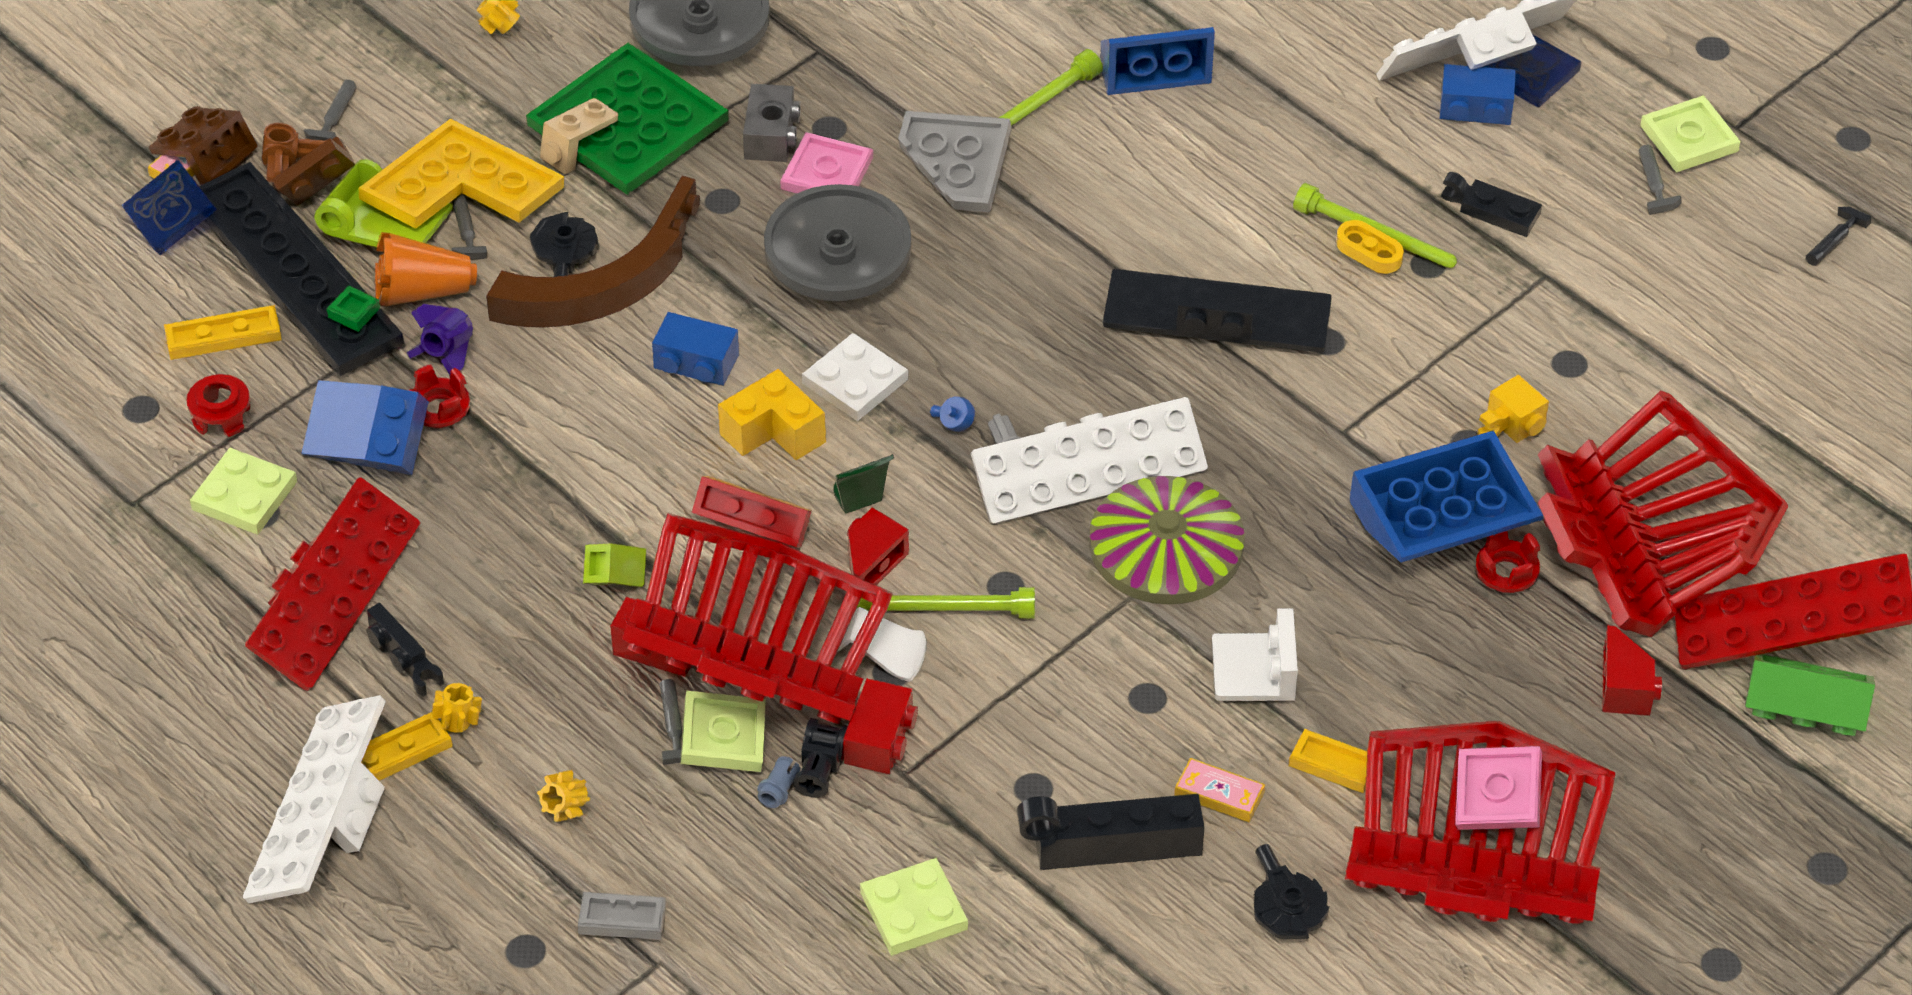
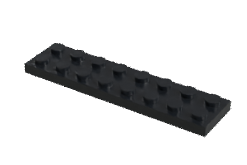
M251 162L187 192L188 200L194 209L340 376L404 344L403 333L381 308L359 331H355L328 318L327 308L348 286L364 293L366 291Z

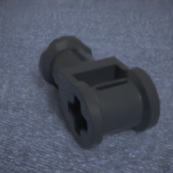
M815 718L809 719L801 748L802 769L795 774L793 780L794 787L803 795L819 798L827 794L829 788L828 776L830 772L837 773L841 761L844 760L843 738L848 725L838 728L819 724L818 719Z

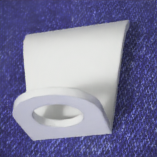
M861 607L856 609L838 651L849 643H854L869 611ZM883 618L866 655L891 675L910 682L917 675L924 661L927 645L926 637L923 631L901 627Z

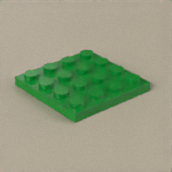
M629 42L526 115L527 126L542 135L544 122L593 98L617 112V122L579 140L576 160L626 195L729 120L728 109Z

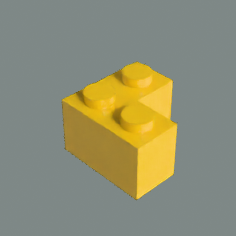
M779 369L718 404L720 435L742 456L774 439L795 460H798L826 443L825 412Z

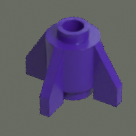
M428 304L417 307L411 313L420 328H423L420 338L421 342L406 352L411 359L426 351L434 357L445 356L441 362L449 375L453 368H457L460 371L464 367L469 339L473 334V325L468 315L457 308Z

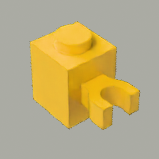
M1518 374L1490 391L1488 410L1481 414L1479 421L1485 426L1478 429L1477 435L1494 430L1496 436H1499L1503 431L1516 443H1519L1528 436H1535L1546 425L1549 401Z

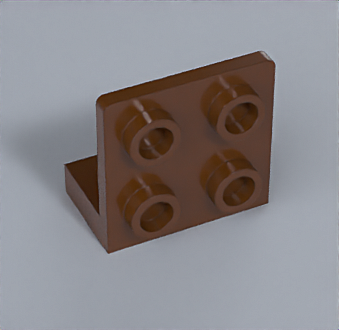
M195 106L186 110L181 116L182 119L173 127L161 131L157 135L158 139L148 148L152 154L185 157L201 186L229 172L254 151L258 145L240 111Z

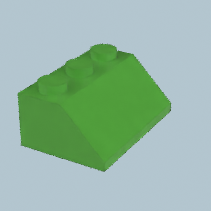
M1766 654L1755 655L1745 707L1753 708L1752 715L1757 717L1776 719L1777 714L1792 716L1793 724L1815 728L1816 723L1821 722L1833 725V732L1856 736L1857 730L1866 732L1875 689L1874 676Z

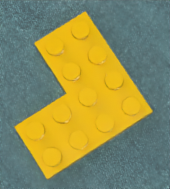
M450 118L360 186L359 199L415 229L460 194H464L520 223L564 188V176Z

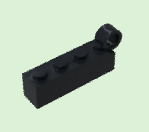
M1199 794L1057 806V803L1049 797L1036 796L1022 801L1017 807L1020 834L1028 840L1036 841L1040 870L1202 856L1205 826Z

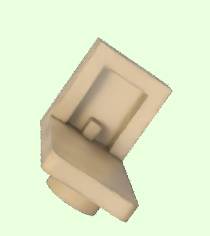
M593 98L544 122L540 158L565 175L574 171L579 140L617 122L618 113L601 101Z

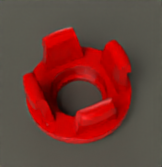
M431 364L423 366L414 372L415 387L409 391L419 392L429 403L436 399H445V401L439 403L438 413L426 411L423 426L432 428L447 427L457 423L467 414L470 407L469 393L464 386L467 383L464 375L457 368H453L450 371V378H437Z
M226 374L207 376L197 381L187 394V407L193 416L191 421L194 428L200 434L204 435L207 433L208 424H220L227 437L234 436L244 429L243 414L250 410V395L246 384L239 378ZM219 389H226L231 392L229 398L225 401L212 403L218 399Z
M1508 531L1488 536L1485 546L1478 552L1476 557L1475 569L1479 579L1488 587L1506 593L1520 592L1531 587L1536 582L1540 572V562L1538 559V552L1540 551L1539 542L1531 533L1524 536L1522 543L1509 540ZM1500 562H1511L1518 566L1512 569L1509 577H1502L1496 574V564Z

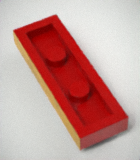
M702 476L691 513L794 547H802L812 510L710 476Z

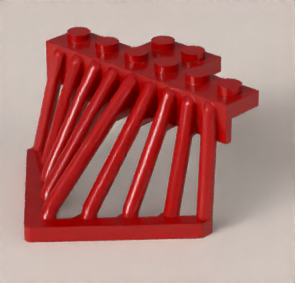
M1661 390L1598 448L1593 440L1588 439L1574 454L1550 445H1546L1537 454L1544 468V476L1551 483L1556 493L1554 495L1547 492L1537 503L1543 513L1544 524L1551 531L1558 545L1557 551L1559 555L1568 563H1575L1592 569L1598 582V590L1605 597L1612 611V620L1620 629L1624 631L1629 630L1648 637H1652L1677 614L1676 610L1739 573L1747 575L1759 562L1788 509L1787 502L1670 393ZM1658 413H1661L1671 422L1611 467L1605 465V462ZM1678 436L1687 437L1699 448L1697 451L1625 487L1614 484V482ZM1706 462L1715 463L1727 474L1723 478L1642 506L1627 503L1702 466ZM1734 488L1744 490L1755 500L1750 504L1655 527L1640 523L1724 494ZM1670 539V540H1667V541H1664V542L1654 543V542H1658V541ZM1679 553L1664 560H1659L1660 558ZM1672 572H1675V573H1673V574H1671V575H1669V576H1667V577H1663V576H1665V575H1667V574H1670V573H1672ZM1708 573L1707 575H1705V576H1703L1702 578L1698 579L1697 581L1691 583L1690 585L1686 586L1685 588L1681 589L1680 591L1676 592L1675 594H1673V595H1670V594H1669V592H1671V591H1673V590H1675V589H1677V588L1683 586L1684 584H1686V583H1688V582H1690V581H1692V580H1694V579H1696V578H1698V577H1700V576H1702V575Z
M667 513L660 535L646 599H636L621 640L628 642L627 649L635 653L650 656L651 652L654 651L667 656L665 662L684 670H688L690 665L696 666V671L703 674L702 680L709 684L725 688L727 682L742 687L740 694L758 701H763L765 696L773 698L774 695L781 696L779 703L785 706L802 710L803 705L819 710L818 717L840 724L842 718L848 721L851 720L855 701L863 682V678L856 676V673L888 609L893 593L785 544ZM677 534L689 536L672 603L670 609L661 606V601ZM704 541L715 543L716 546L695 617L693 618L687 616L685 612ZM731 548L743 551L719 626L710 623V619ZM758 555L768 557L769 561L743 635L735 633L736 622ZM785 563L794 567L795 570L766 644L758 641ZM811 575L821 581L794 647L789 652L783 650V645L808 577ZM835 586L847 591L817 659L811 660L806 658ZM861 598L873 603L841 669L831 667Z
M1500 721L1370 731L1367 748L1364 827H1354L1345 879L1354 880L1353 883L1363 888H1377L1378 885L1395 887L1394 890L1404 895H1418L1419 892L1426 893L1425 905L1432 906L1433 910L1438 913L1447 915L1457 914L1458 911L1473 913L1475 918L1487 922L1499 921V918L1508 919L1510 907L1518 908L1517 911L1519 913L1533 917L1541 916L1542 913L1559 915L1560 920L1573 924L1583 923L1584 920L1593 921L1600 867L1591 865L1613 792L1615 772ZM1476 743H1486L1485 748H1502V745L1505 747L1540 746L1542 751L1540 827L1527 828L1523 849L1520 854L1512 853L1516 828L1499 829L1495 850L1485 848L1488 829H1472L1469 845L1459 844L1461 830H1458L1456 826L1459 749H1473V745ZM1457 745L1444 836L1442 841L1435 840L1434 826L1444 746ZM1427 748L1417 836H1412L1407 833L1413 750ZM1397 751L1391 829L1388 832L1380 829L1383 753ZM1556 770L1568 774V781L1549 856L1541 858L1538 857L1555 774ZM1585 782L1596 787L1576 861L1572 863L1565 862Z

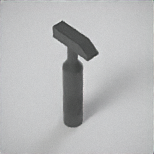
M344 80L324 117L325 124L321 130H303L307 139L326 141L329 138L333 139L336 137V133L329 130L331 126L337 124L357 87L354 81Z
M1644 145L1640 147L1639 155L1649 188L1657 198L1655 201L1647 202L1649 215L1676 209L1682 204L1681 196L1664 199L1662 193L1664 184L1652 146Z
M460 194L452 200L460 237L466 242L467 247H453L452 251L468 255L470 260L487 259L486 246H474L473 244L475 233L466 195Z
M665 679L659 685L667 736L672 739L673 750L662 751L663 765L681 763L680 737L683 732L675 681Z

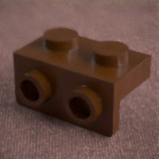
M339 137L329 138L273 178L272 181L280 193L299 206L356 164Z

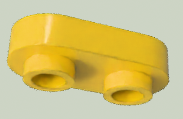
M1359 220L1346 221L1339 226L1336 245L1343 254L1378 273H1393L1401 267L1404 250L1400 242Z

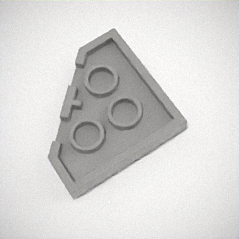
M906 111L898 137L900 148L955 210L990 212L1012 129L1010 119Z

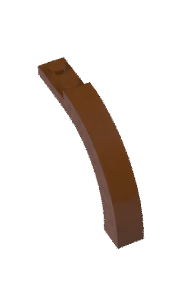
M682 175L649 233L631 251L607 265L580 274L558 277H534L501 270L486 295L489 321L512 326L541 328L575 325L619 312L650 294L668 278L683 258L682 238L685 234L686 223L690 216L696 215L700 205V196L696 195V179Z

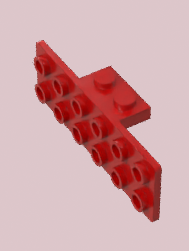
M359 477L353 483L321 532L309 544L303 540L293 552L290 560L294 562V565L290 571L284 568L272 583L271 587L276 591L268 602L270 607L245 642L246 648L299 687L309 691L419 527L420 521L365 479Z
M1902 553L1703 594L1676 610L1675 622L1679 663L1682 669H1690L1912 624V578L1909 558L1907 554Z

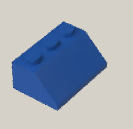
M1214 27L1101 40L1100 60L1103 64L1102 76L1107 95L1212 83Z

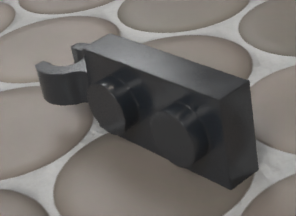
M1448 172L1443 181L1446 187L1441 193V197L1449 202L1460 203L1461 213L1526 238L1541 215L1543 204L1475 179L1472 186H1470L1460 174Z
M379 602L367 609L369 627L366 629L370 641L376 648L382 647L389 654L392 664L399 672L405 671L413 679L416 693L423 697L427 695L426 684L424 683L427 679L435 680L439 686H442L444 680L441 668L432 664L426 658L424 648Z

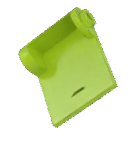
M362 159L355 163L356 165L349 170L318 207L314 217L317 226L324 233L377 247L381 232L392 233L427 243L451 213L453 204H447L415 229L359 199V187L383 170L377 163Z

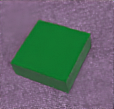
M348 286L327 308L328 318L355 331H359L380 309L379 299Z

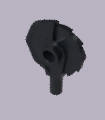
M568 212L542 218L529 236L536 257L549 265H553L554 277L568 276L569 273H572L574 265L576 263L580 265L590 255L593 256L596 245H599L595 227L585 222L584 218L569 217Z
M1269 844L1259 846L1255 853L1266 872V881L1254 892L1255 920L1276 938L1309 939L1308 932L1320 928L1323 925V920L1329 913L1330 906H1327V891L1323 892L1321 885L1315 878L1311 880L1298 872L1294 875L1286 865L1281 866Z

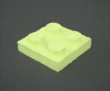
M1704 95L1643 115L1641 118V128L1676 172L1739 152L1741 141Z
M229 448L190 499L191 509L258 535L297 483L296 472Z
M686 690L681 764L761 772L766 699L758 701L744 696Z
M937 858L860 883V893L891 956L968 930V919Z

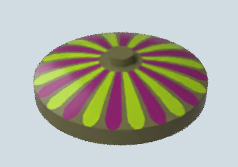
M1154 476L1127 483L1113 491L1101 502L1091 521L1090 553L1097 570L1114 588L1132 598L1145 602L1183 604L1210 596L1224 587L1233 578L1243 558L1245 535L1243 523L1238 512L1218 491L1192 479L1175 476Z

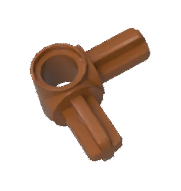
M285 123L269 124L264 130L261 158L262 163L267 167V181L273 182L272 179L296 163L297 158H303L325 141L298 138V132L292 126Z

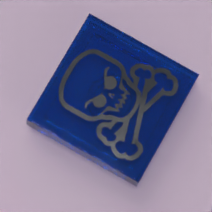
M1533 35L1537 44L1532 50L1483 67L1515 70L1514 94L1539 108L1580 71L1581 61Z
M176 160L121 205L159 255H162L217 210L179 160Z

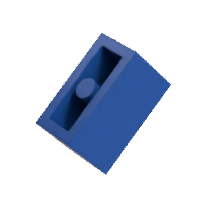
M1444 64L1439 119L1511 125L1515 70L1488 67L1470 70L1469 66Z
M667 312L652 342L654 368L667 373H674L698 379L702 382L724 386L739 356L738 329Z

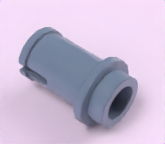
M786 756L779 757L768 778L759 783L757 787L758 799L763 805L769 808H777L787 801V791L793 783L795 774L800 772V766L797 762L790 771H787L793 762L792 758Z

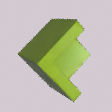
M611 543L585 545L583 583L591 585L618 584L633 587L644 586L646 548Z

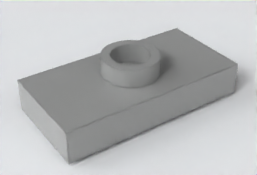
M583 892L578 920V934L661 940L666 898Z

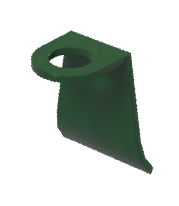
M893 454L835 476L834 496L845 514L882 501L890 460L894 459Z

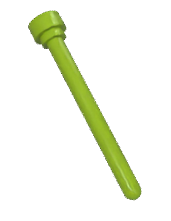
M1085 49L1074 57V62L1071 63L1069 70L999 118L1010 119L1012 126L1076 81L1092 80L1103 71V64L1100 58L1091 49Z
M1306 182L1301 185L1296 194L1293 209L1306 215L1310 212L1313 214L1320 212L1343 223L1350 220L1363 221L1400 242L1403 249L1446 268H1453L1457 264V258L1453 254L1324 199V194L1319 193V188Z
M1019 587V591H1011V595H892L887 611H1011V615H1019V619L1035 618V587ZM861 598L858 607L869 611L873 603Z

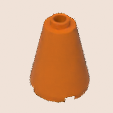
M381 232L379 235L376 251L384 253L380 254L378 263H375L374 286L375 298L379 299L380 306L386 307L467 293L470 285H476L477 264L471 263L470 256L392 233Z

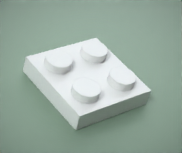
M854 333L802 373L803 385L856 421H859L908 380V369Z

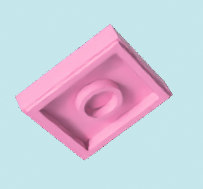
M806 132L780 180L781 190L800 193L804 190L823 185L844 184L859 186L873 159V149Z
M1540 746L1459 749L1456 826L1458 830L1540 827L1542 751Z

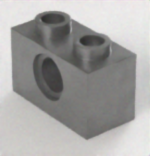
M751 84L743 131L745 160L787 162L789 148L796 147L797 127L793 126V122L799 123L801 111L800 101H794V86Z

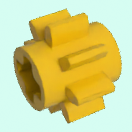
M483 0L476 10L482 15L478 20V24L490 35L496 29L501 34H505L520 17V14L515 11L518 7V2L516 0Z
M453 683L446 686L444 691L436 690L431 717L432 719H440L442 729L458 733L465 731L470 724L478 725L482 698L473 697L472 687L461 683Z
M573 770L546 775L544 777L546 785L540 791H537L542 806L541 811L554 814L555 822L582 816L583 812L580 807L587 801H590L585 786V779L573 778Z

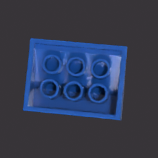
M1494 430L1353 472L1349 500L1365 530L1400 563L1543 520L1541 510Z

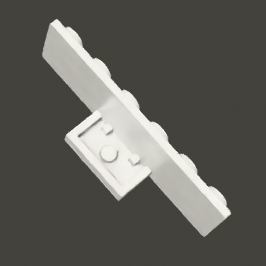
M1523 0L1517 4L1516 8L1506 10L1505 7L1495 9L1488 13L1484 19L1476 21L1475 18H1468L1458 23L1454 29L1444 31L1443 28L1433 30L1426 34L1422 40L1414 42L1413 39H1406L1396 44L1391 55L1383 60L1384 64L1377 72V78L1381 81L1463 53L1470 70L1532 50L1537 43L1530 29L1561 19L1576 0Z
M1187 397L1103 417L1102 413H1096L1081 418V423L1067 426L1066 422L1055 423L1045 427V432L974 449L971 452L973 465L991 524L1108 496L1119 487L1138 479L1154 476L1183 477L1203 472L1208 468L1191 405Z
M380 695L322 708L316 716L314 727L307 743L303 747L299 763L289 781V787L281 806L276 812V818L268 837L263 843L256 866L249 877L248 885L243 894V898L248 903L307 892L311 887L330 837L346 853L360 850L385 788L361 763L385 705V700Z

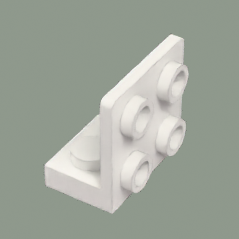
M1277 609L1276 625H1269L1268 633L1212 635L1214 690L1217 701H1295L1298 669L1293 609Z

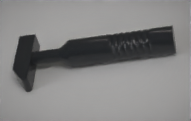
M1838 207V216L1847 219L1844 224H1838L1806 255V261L1810 265L1816 266L1849 234V228L1855 223L1867 228L1871 224L1872 216L1852 207Z

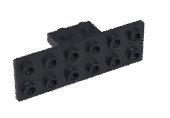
M1113 269L1103 316V326L1106 328L1323 353L1325 351L1332 295Z

